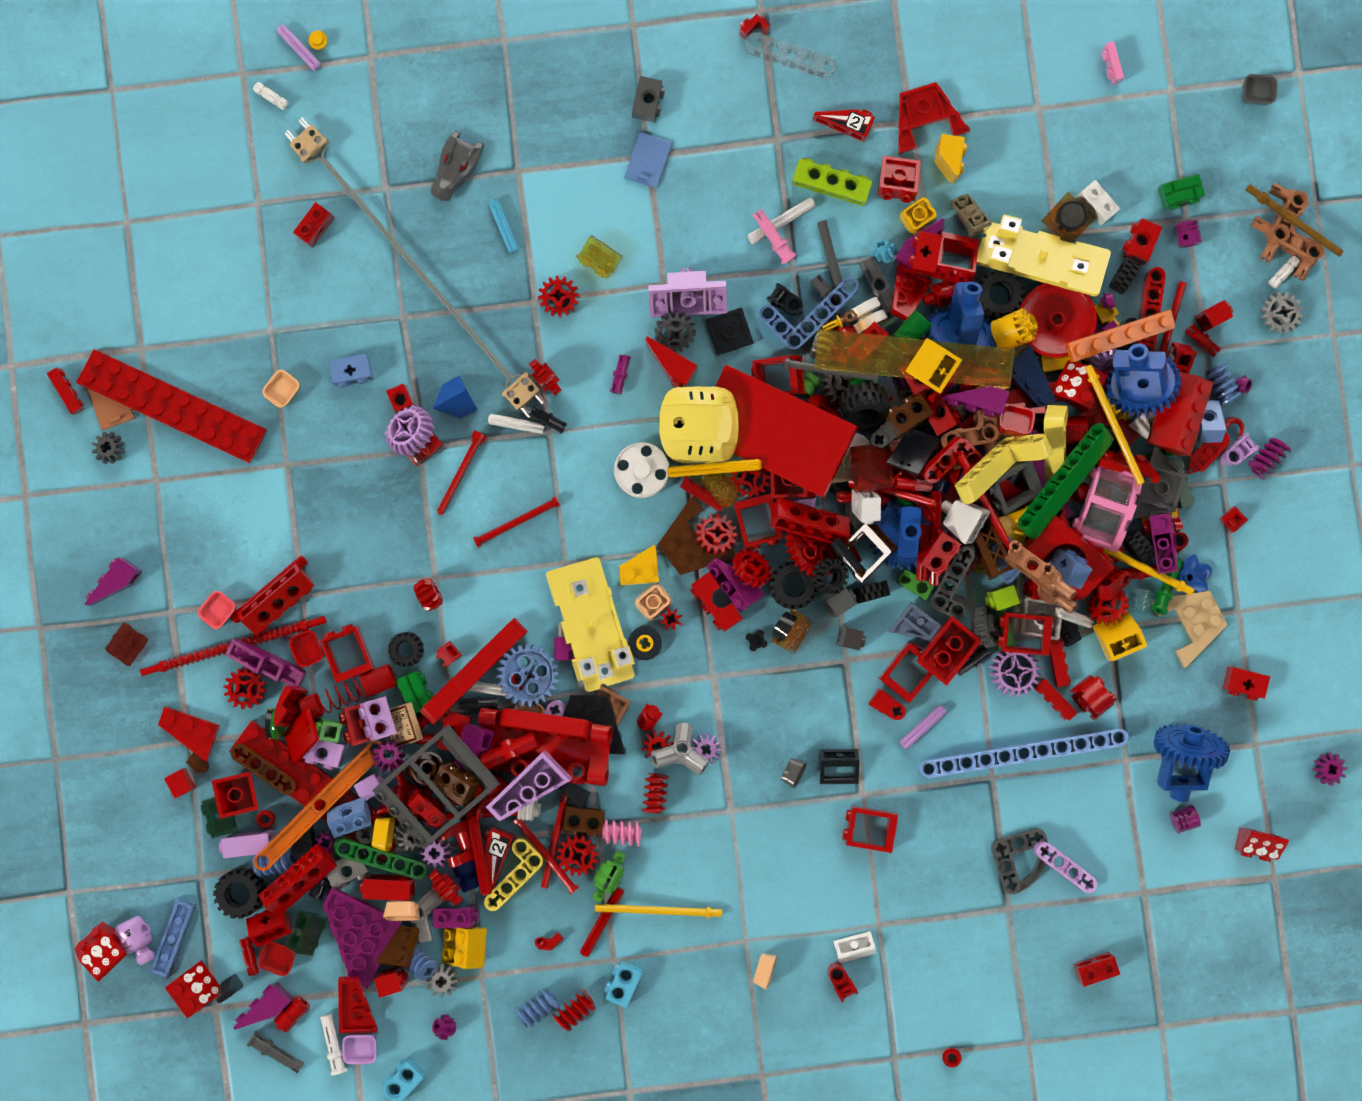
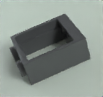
M1019 461L1014 463L987 490V493L991 496V505L994 510L1006 515L1035 498L1043 488L1033 462ZM1020 471L1027 489L1005 501L999 483Z

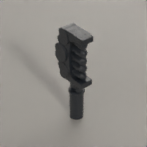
M1062 619L1060 634L1065 639L1066 647H1069L1080 641L1082 637L1078 631L1079 627L1077 624Z

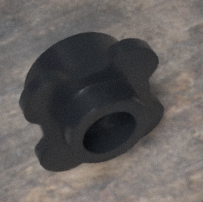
M762 630L746 635L751 651L767 646Z

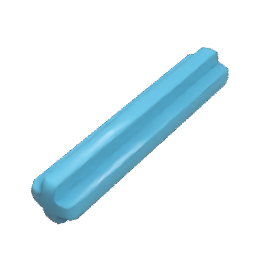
M497 198L488 201V204L509 253L518 250V247Z

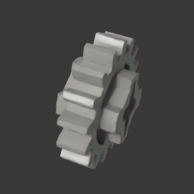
M1277 292L1275 297L1271 295L1268 297L1269 301L1263 302V305L1266 307L1260 309L1261 312H1264L1260 319L1266 320L1263 325H1269V331L1276 329V334L1281 333V331L1283 334H1286L1289 330H1295V325L1301 324L1298 319L1304 317V315L1300 314L1299 311L1304 308L1298 307L1301 301H1294L1295 295L1288 297V292H1285L1281 296V293ZM1279 311H1280V312H1288V313H1286V314H1284V315H1283V314H1276V313H1278Z

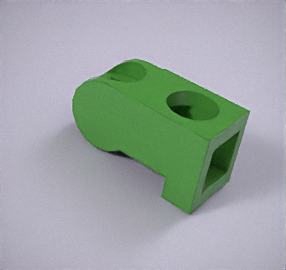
M905 569L902 570L896 581L897 584L924 601L927 600L934 588L928 581H918L916 574Z

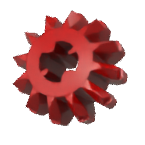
M431 578L421 579L418 583L414 584L415 596L426 611L435 610L443 604L441 592Z
M654 730V737L652 738L647 733L646 737L650 741L642 740V743L648 745V747H643L641 750L649 752L644 757L648 758L655 748H652V744H656L657 741L661 742L660 746H663V748L673 745V742H666L670 739V735L662 738L664 731H661L660 736H657V732Z

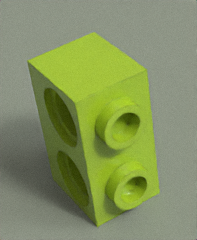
M1006 585L986 592L985 602L988 608L991 607L992 611H999L1020 604L1014 585Z

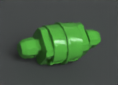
M620 851L614 853L612 861L606 859L604 863L602 862L593 879L595 880L593 885L598 889L594 891L592 899L599 903L605 898V892L612 894L613 890L616 891L621 883L625 868L619 865L620 863L623 864L625 854Z

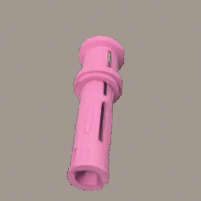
M763 209L752 215L772 243V250L777 252L782 260V264L796 256V253L792 252L787 245V240L781 238Z

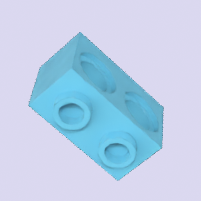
M621 960L620 965L616 963L612 971V975H614L612 983L608 981L604 992L607 993L605 999L627 1008L643 969ZM628 970L632 976L625 979L621 976V972ZM615 988H621L624 994L622 996H616L614 995L613 990Z
M410 1057L406 1062L402 1060L395 1068L397 1072L393 1076L389 1074L382 1082L384 1086L381 1092L391 1101H403L426 1075V1072ZM404 1070H411L413 1077H407L404 1074ZM397 1084L400 1087V1091H393L391 1085Z

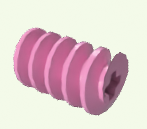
M605 819L602 841L605 838L606 844H609L611 839H613L614 845H617L618 841L621 840L622 846L625 845L627 840L630 846L636 841L637 847H640L642 827L639 828L638 822L632 827L630 821H628L626 827L623 821H620L619 825L616 826L615 820L609 825L608 820Z

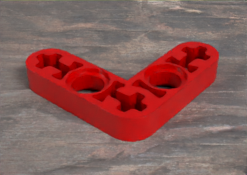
M957 436L925 465L922 470V476L927 482L936 483L959 461L958 455L964 453L968 459L971 454H976L975 462L969 463L973 467L983 456L965 438ZM959 442L966 449L965 452L958 448L957 444ZM949 455V463L942 464L941 460L943 456ZM938 464L942 469H938L935 465ZM931 470L935 474L933 477L929 474V471Z

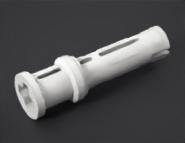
M328 1014L321 1016L320 1019L328 1048L326 1057L330 1061L332 1070L330 1074L337 1075L348 1071V1069L344 1065L342 1049L340 1050L333 1022V1015Z

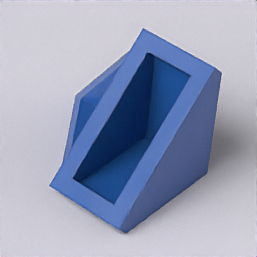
M460 376L442 385L433 406L435 410L459 418H463L478 410Z

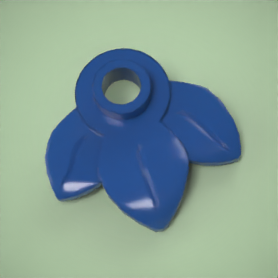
M1195 554L1190 555L1183 561V570L1179 572L1177 580L1184 581L1186 585L1194 588L1195 592H1204L1208 590L1205 580L1211 576L1212 567L1208 564H1199L1197 556Z

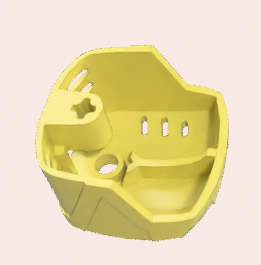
M714 386L677 387L671 389L666 394L660 410L659 433L667 456L675 462L689 465L719 463L732 458L737 445L739 429L738 410L733 394L727 389ZM711 394L714 395V400H711ZM700 395H704L703 400H701ZM679 422L683 425L682 428H676L675 426H678ZM692 446L691 455H688L689 447ZM702 446V455H699V449ZM710 447L714 448L712 454L710 453Z

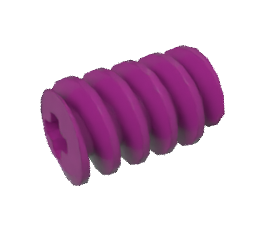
M1272 437L1269 439V443L1264 444V449H1260L1258 451L1259 454L1253 456L1254 460L1248 461V465L1257 477L1266 480L1263 474L1270 475L1271 472L1268 468L1276 469L1274 462L1281 464L1279 456L1286 458L1287 456L1284 451L1291 453V449L1283 441Z

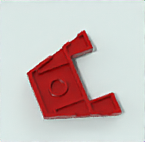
M937 82L899 94V154L916 149L911 130L947 119L953 136L970 133L969 126L965 124L959 112L951 105V101Z

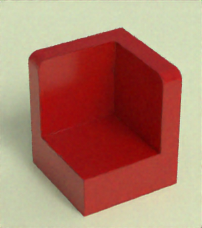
M182 768L164 778L174 799L196 788L186 768Z

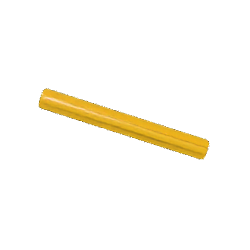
M754 459L673 466L667 468L668 477L753 471L760 470L762 465L761 460Z

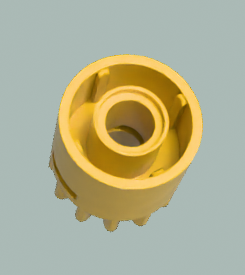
M1022 308L991 322L993 338L999 349L1003 352L1036 339L1035 336L1037 334L1035 330L1038 329L1037 322L1032 314L1026 312V309Z

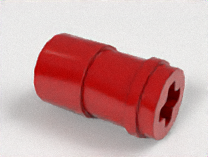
M301 996L294 998L274 1018V1022L277 1025L276 1028L288 1033L310 1009L308 1002Z

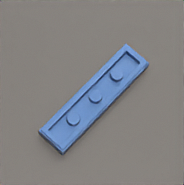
M179 898L176 899L151 965L150 973L166 979L169 978L194 912L195 904Z

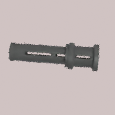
M255 1031L246 1046L255 1048L261 1052L262 1056L268 1055L298 1074L304 1062L273 1044V1040H267L259 1035L258 1031Z

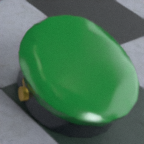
M269 708L265 718L266 738L280 740L286 727L273 724L275 709Z

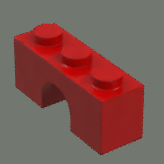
M710 571L691 584L692 589L690 592L695 599L700 598L704 604L701 607L707 615L712 614L715 619L712 622L718 631L722 629L725 632L743 619L732 603L724 608H719L713 604L712 595L720 588V585Z

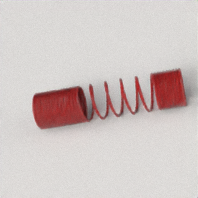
M385 664L362 675L360 674V682L367 696H364L353 677L358 700H355L344 681L343 683L348 694V704L344 702L337 686L334 685L339 699V708L334 705L327 689H325L329 699L330 711L328 712L322 705L316 692L299 699L301 713L306 709H310L313 720L324 716V710L327 713H331L332 705L339 710L341 701L346 706H349L350 697L355 702H358L360 699L359 692L364 698H368L397 686L396 677L391 666Z

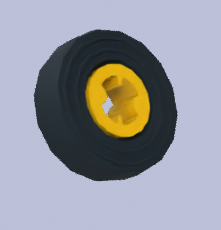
M641 626L631 632L628 638V646H630L634 657L639 660H650L659 654L662 648V639L660 634L652 627ZM643 638H648L650 643L649 648L646 646L647 649H643L642 644H639L641 639L644 640Z

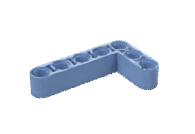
M851 277L844 279L796 328L772 305L761 307L759 311L760 318L789 348L794 350L800 349L859 291V283ZM848 281H853L856 285L855 290L852 292H848L845 289V284ZM834 295H840L842 298V302L837 306L831 302ZM767 308H771L774 313L770 319L764 317V311ZM821 308H825L828 311V316L825 319L818 317V311ZM780 322H785L787 325V329L783 333L777 330V325ZM807 322H812L814 325V330L811 333H807L804 330V325ZM794 335L800 338L798 346H793L790 343V339Z

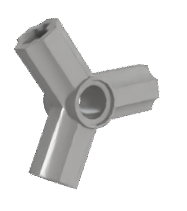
M683 722L676 724L673 745L651 752L652 762L657 769L677 763L685 765L694 773L700 775L705 771L710 761L691 748L693 727L689 723Z
M433 888L416 903L422 911L420 920L411 921L412 927L420 929L416 944L433 940L428 915L443 902ZM391 900V902H411Z

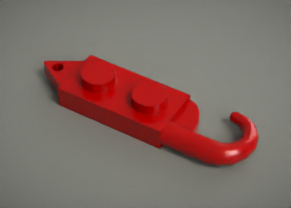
M1230 417L1224 421L1226 430L1231 424H1237L1240 427L1238 436L1241 437L1243 435L1245 426L1242 420ZM1225 432L1222 442L1202 443L1187 459L1189 461L1186 471L1187 475L1198 471L1203 472L1230 443V437L1227 432Z

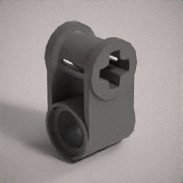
M896 416V421L900 424H903V422L898 418V416ZM886 421L872 434L871 443L874 447L883 449L898 439V436ZM878 435L881 437H885L883 439L884 444L876 443L878 440L876 437Z

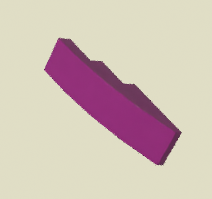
M235 638L232 639L225 656L256 674L262 673L276 682L281 680L291 686H301L307 671L270 652Z

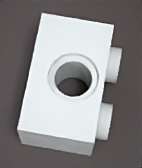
M1096 180L1077 196V199L1100 225L1104 224L1120 210L1119 206Z
M852 489V512L864 524H873L874 521H880L881 498L872 489Z

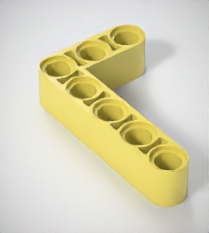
M1046 435L1011 436L1000 441L955 484L962 503L970 504L976 501L1014 463L1043 460L1051 456L1053 450Z

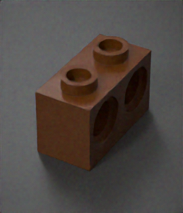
M921 394L915 397L914 395L909 396L903 401L905 404L900 407L896 405L888 411L889 415L885 420L898 438L930 418L934 413ZM912 406H919L921 412L915 413L912 410ZM896 416H902L905 419V423H898Z
M452 762L440 766L433 782L443 794L460 806L469 804L474 800L481 784L480 781L475 779L474 775L465 772L458 764Z
M567 804L563 830H567L568 834L578 835L579 832H585L586 836L598 837V834L602 835L605 809L590 807L581 809L578 806ZM572 815L579 817L580 823L578 825L570 823L569 818ZM596 818L599 821V826L591 827L588 820Z

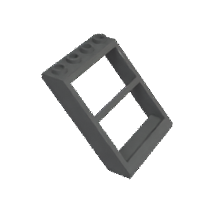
M447 725L372 791L375 793L377 800L382 802L388 808V812L401 823V827L410 833L415 843L424 849L500 783L454 730ZM438 739L465 770L481 782L480 787L484 790L460 812L414 761ZM409 764L454 814V817L433 835L425 829L387 785Z

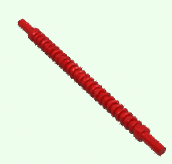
M322 616L308 621L304 619L299 621V623L295 622L294 625L290 623L288 627L287 625H284V628L279 627L278 630L274 628L273 631L268 630L267 633L264 631L263 634L259 633L257 636L253 634L252 637L247 636V639L242 637L241 641L257 646L259 642L260 644H263V641L267 643L269 639L273 641L274 638L279 639V636L284 638V635L289 636L290 633L294 635L295 632L300 633L301 630L304 632L311 627L327 623V618ZM226 642V645L221 643L220 646L215 645V648L211 646L210 649L205 648V651L202 649L199 652L194 651V654L190 652L188 656L186 654L183 657L178 656V659L173 657V660L168 659L167 662L162 660L156 665L140 669V673L142 676L159 671L163 673L169 669L173 670L174 667L179 668V665L184 667V664L189 665L190 662L194 664L195 661L200 662V659L204 661L205 658L210 659L211 656L213 658L216 655L221 656V653L225 655L230 643Z

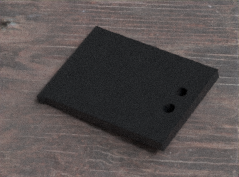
M913 428L903 435L888 459L887 465L919 476L941 442V438Z

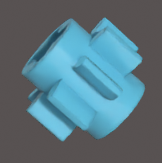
M885 239L876 242L874 245L875 250L871 251L877 262L881 261L883 264L891 262L894 259L893 253L897 252L895 245Z

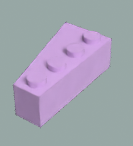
M544 751L486 808L498 821H501L572 780V777L547 751Z

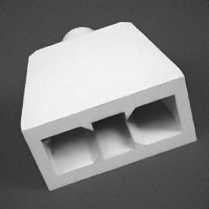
M946 500L942 504V511L947 514L943 524L962 543H973L990 511L973 503L963 504L961 500H956L954 504Z

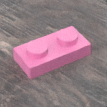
M1112 41L1105 44L1101 55L1108 67L1106 70L1107 77L1112 81V85L1120 83L1124 75L1115 43Z

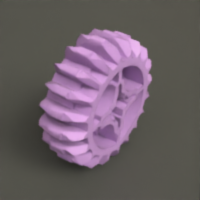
M419 406L405 407L403 411L399 410L398 414H394L392 420L389 419L390 425L386 426L388 431L384 433L387 437L385 441L395 453L406 457L408 455L414 456L415 452L420 453V449L426 448L425 444L430 442L429 438L433 436L431 431L435 429L433 426L434 421L430 414Z
M997 652L996 654L999 659L992 658L996 665L989 666V668L995 669V672L989 673V676H996L991 681L993 684L999 683L996 689L999 690L1003 687L1002 694L1004 695L1009 690L1010 697H1013L1015 692L1017 697H1021V691L1024 695H1028L1027 688L1033 691L1035 688L1031 684H1039L1035 677L1042 676L1036 673V670H1041L1042 667L1035 666L1039 662V659L1032 660L1035 654L1028 655L1013 652H1003L1004 654ZM1016 655L1023 657L1029 666L1022 667ZM1010 657L1009 667L1001 670L1003 662ZM1014 666L1015 668L1023 670L1019 671V673H1017V676L1015 674L1007 672H1010L1012 669H1014ZM1030 672L1027 681L1020 686L1022 675ZM1001 676H1010L1014 687L1007 685Z

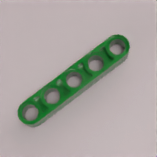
M344 837L338 838L334 843L335 852L342 858L418 880L423 879L427 874L426 865L418 859L392 851L386 852L373 848L372 845L363 844ZM347 843L348 849L345 852H340V845ZM366 849V855L362 858L358 857V851ZM380 854H384V861L381 863H377V856ZM397 860H403V865L400 868L394 867ZM416 865H421L420 872L414 874L413 868Z

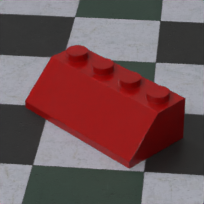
M1180 372L1182 388L1179 390L1180 395L1175 396V403L1170 402L1171 408L1163 406V413L1156 410V416L1154 417L1146 443L1176 456H1191L1213 382L1197 375Z

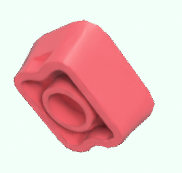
M214 591L199 608L198 616L210 627L219 629L236 610V605L222 592Z

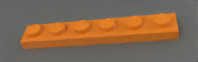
M1170 309L1065 344L1070 362H1076L1176 327Z

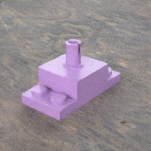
M687 267V272H685V268H682L680 272L667 273L668 284L648 285L650 318L661 317V315L667 317L668 311L674 315L676 310H678L679 315L685 312L686 316L727 313L726 281L706 282V271H692Z

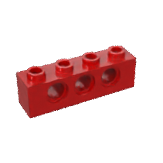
M911 362L900 368L914 395L921 394L934 412L928 420L937 436L962 423L959 411L947 404L948 401L942 399L943 396L949 395L948 392H943L934 402H930L928 396L932 388L905 372ZM940 406L943 407L946 411L944 417L940 416L938 413V409Z
M779 497L771 508L770 527L830 544L838 538L845 543L850 536L849 517Z
M295 563L237 613L240 621L255 636L260 632H264L269 624L279 619L283 612L289 607H293L303 595L308 594L315 585L311 577ZM296 586L293 590H288L290 587ZM276 599H281L279 602L274 603ZM266 611L264 615H259L261 612Z
M318 844L311 848L259 894L264 908L277 916L282 915L337 867L331 852Z

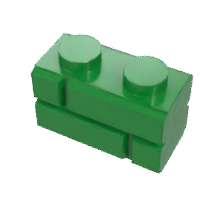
M1199 174L1164 183L1158 187L1163 209L1170 208L1171 211L1182 208V204L1188 203L1189 206L1200 203V199L1205 196Z
M419 670L395 680L405 703L412 702L415 714L420 712L421 708L434 697L432 691H428L426 688L427 679L424 673H420Z

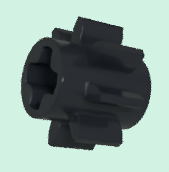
M323 878L310 889L309 896L316 899H323V896H327L332 887L328 885L329 880Z

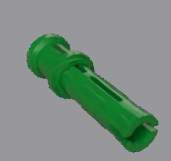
M1179 558L1177 559L1178 571L1166 573V575L1176 580L1183 564V560ZM1163 582L1161 589H1158L1156 592L1157 597L1154 605H1151L1150 609L1153 612L1167 615V607L1173 599V586Z

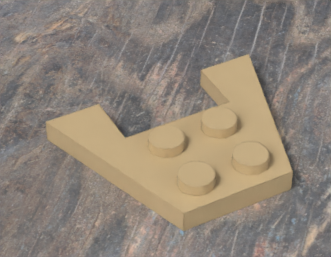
M1210 591L1197 592L1192 595L1173 596L1167 607L1168 612L1175 609L1191 640V643L1175 651L1183 668H1186L1227 626ZM1150 599V604L1154 605L1156 599Z

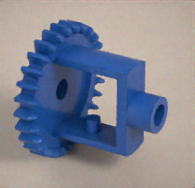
M976 282L956 283L950 307L947 306L945 311L942 307L939 311L935 310L927 319L933 327L927 331L924 338L930 339L960 359L964 358L966 362H969V358L976 361L977 357L981 360L984 355L988 357L989 353H992L996 347V342L991 331V319L987 318L985 320V314L980 302L982 286Z
M1140 343L1132 345L1129 350H1116L1111 367L1112 372H1108L1105 386L1107 398L1110 399L1111 405H1115L1116 410L1121 409L1123 415L1129 411V417L1137 413V418H1140L1142 413L1148 418L1149 412L1156 416V410L1163 413V406L1171 408L1170 402L1175 403V396L1180 395L1179 390L1182 388V381L1179 369L1175 363L1171 362L1170 358L1166 359L1165 352H1151L1144 344Z
M892 499L890 506L885 505L883 506L884 510L881 509L880 521L875 522L898 547L885 561L884 565L887 566L892 562V569H895L897 564H899L900 570H903L904 565H906L908 570H911L912 564L917 568L919 537L921 535L920 524L930 525V522H926L921 514L922 509L911 506L907 507L898 502L896 504ZM874 543L871 544L870 548H877L873 554L880 553L881 557L884 553Z
M1176 723V726L1169 724V727L1163 725V728L1159 727V730H1156L1153 741L1154 748L1162 757L1157 778L1158 785L1164 791H1170L1172 799L1179 802L1189 801L1191 790H1208L1212 771L1215 767L1219 769L1227 763L1230 746L1227 745V741H1222V737H1217L1216 733L1210 734V730L1205 731L1203 727L1187 724L1181 726L1179 723ZM1177 761H1180L1181 767L1187 763L1188 769L1195 765L1198 771L1197 775H1172Z

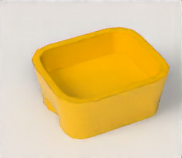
M926 198L916 200L904 208L899 216L911 234L919 233L937 220L936 211Z
M395 817L376 818L372 839L373 848L386 852L391 850Z

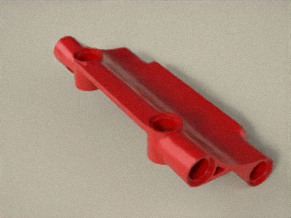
M481 708L478 716L479 725L495 732L490 750L499 747V744L507 739H517L534 732L540 743V748L521 756L520 760L533 761L542 752L547 751L572 777V780L568 783L607 785L609 779V754L613 734L612 726L593 724L584 719L503 708L500 711ZM512 764L501 765L494 768V770H501L504 773L512 774ZM521 766L518 769V774L525 770V766ZM578 770H582V774L579 777H575V773Z

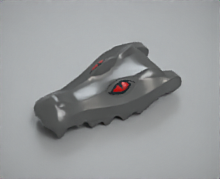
M457 130L451 134L442 149L436 179L431 188V194L441 201H450L455 190L465 182L467 177H470L478 164L484 147V143L479 141L476 146L460 140L461 133Z

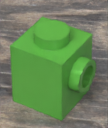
M320 717L319 722L315 723L319 740L338 743L342 724L337 720Z

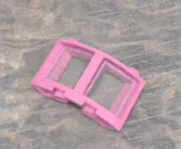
M1097 464L1090 471L1089 477L1092 478L1079 517H1075L1071 528H1078L1084 534L1083 538L1087 542L1091 540L1097 546L1118 552L1127 533L1125 530L1128 527L1129 520L1132 521L1137 506L1135 504L1137 495H1140L1142 484L1137 485L1133 474L1126 470L1120 473L1100 467Z

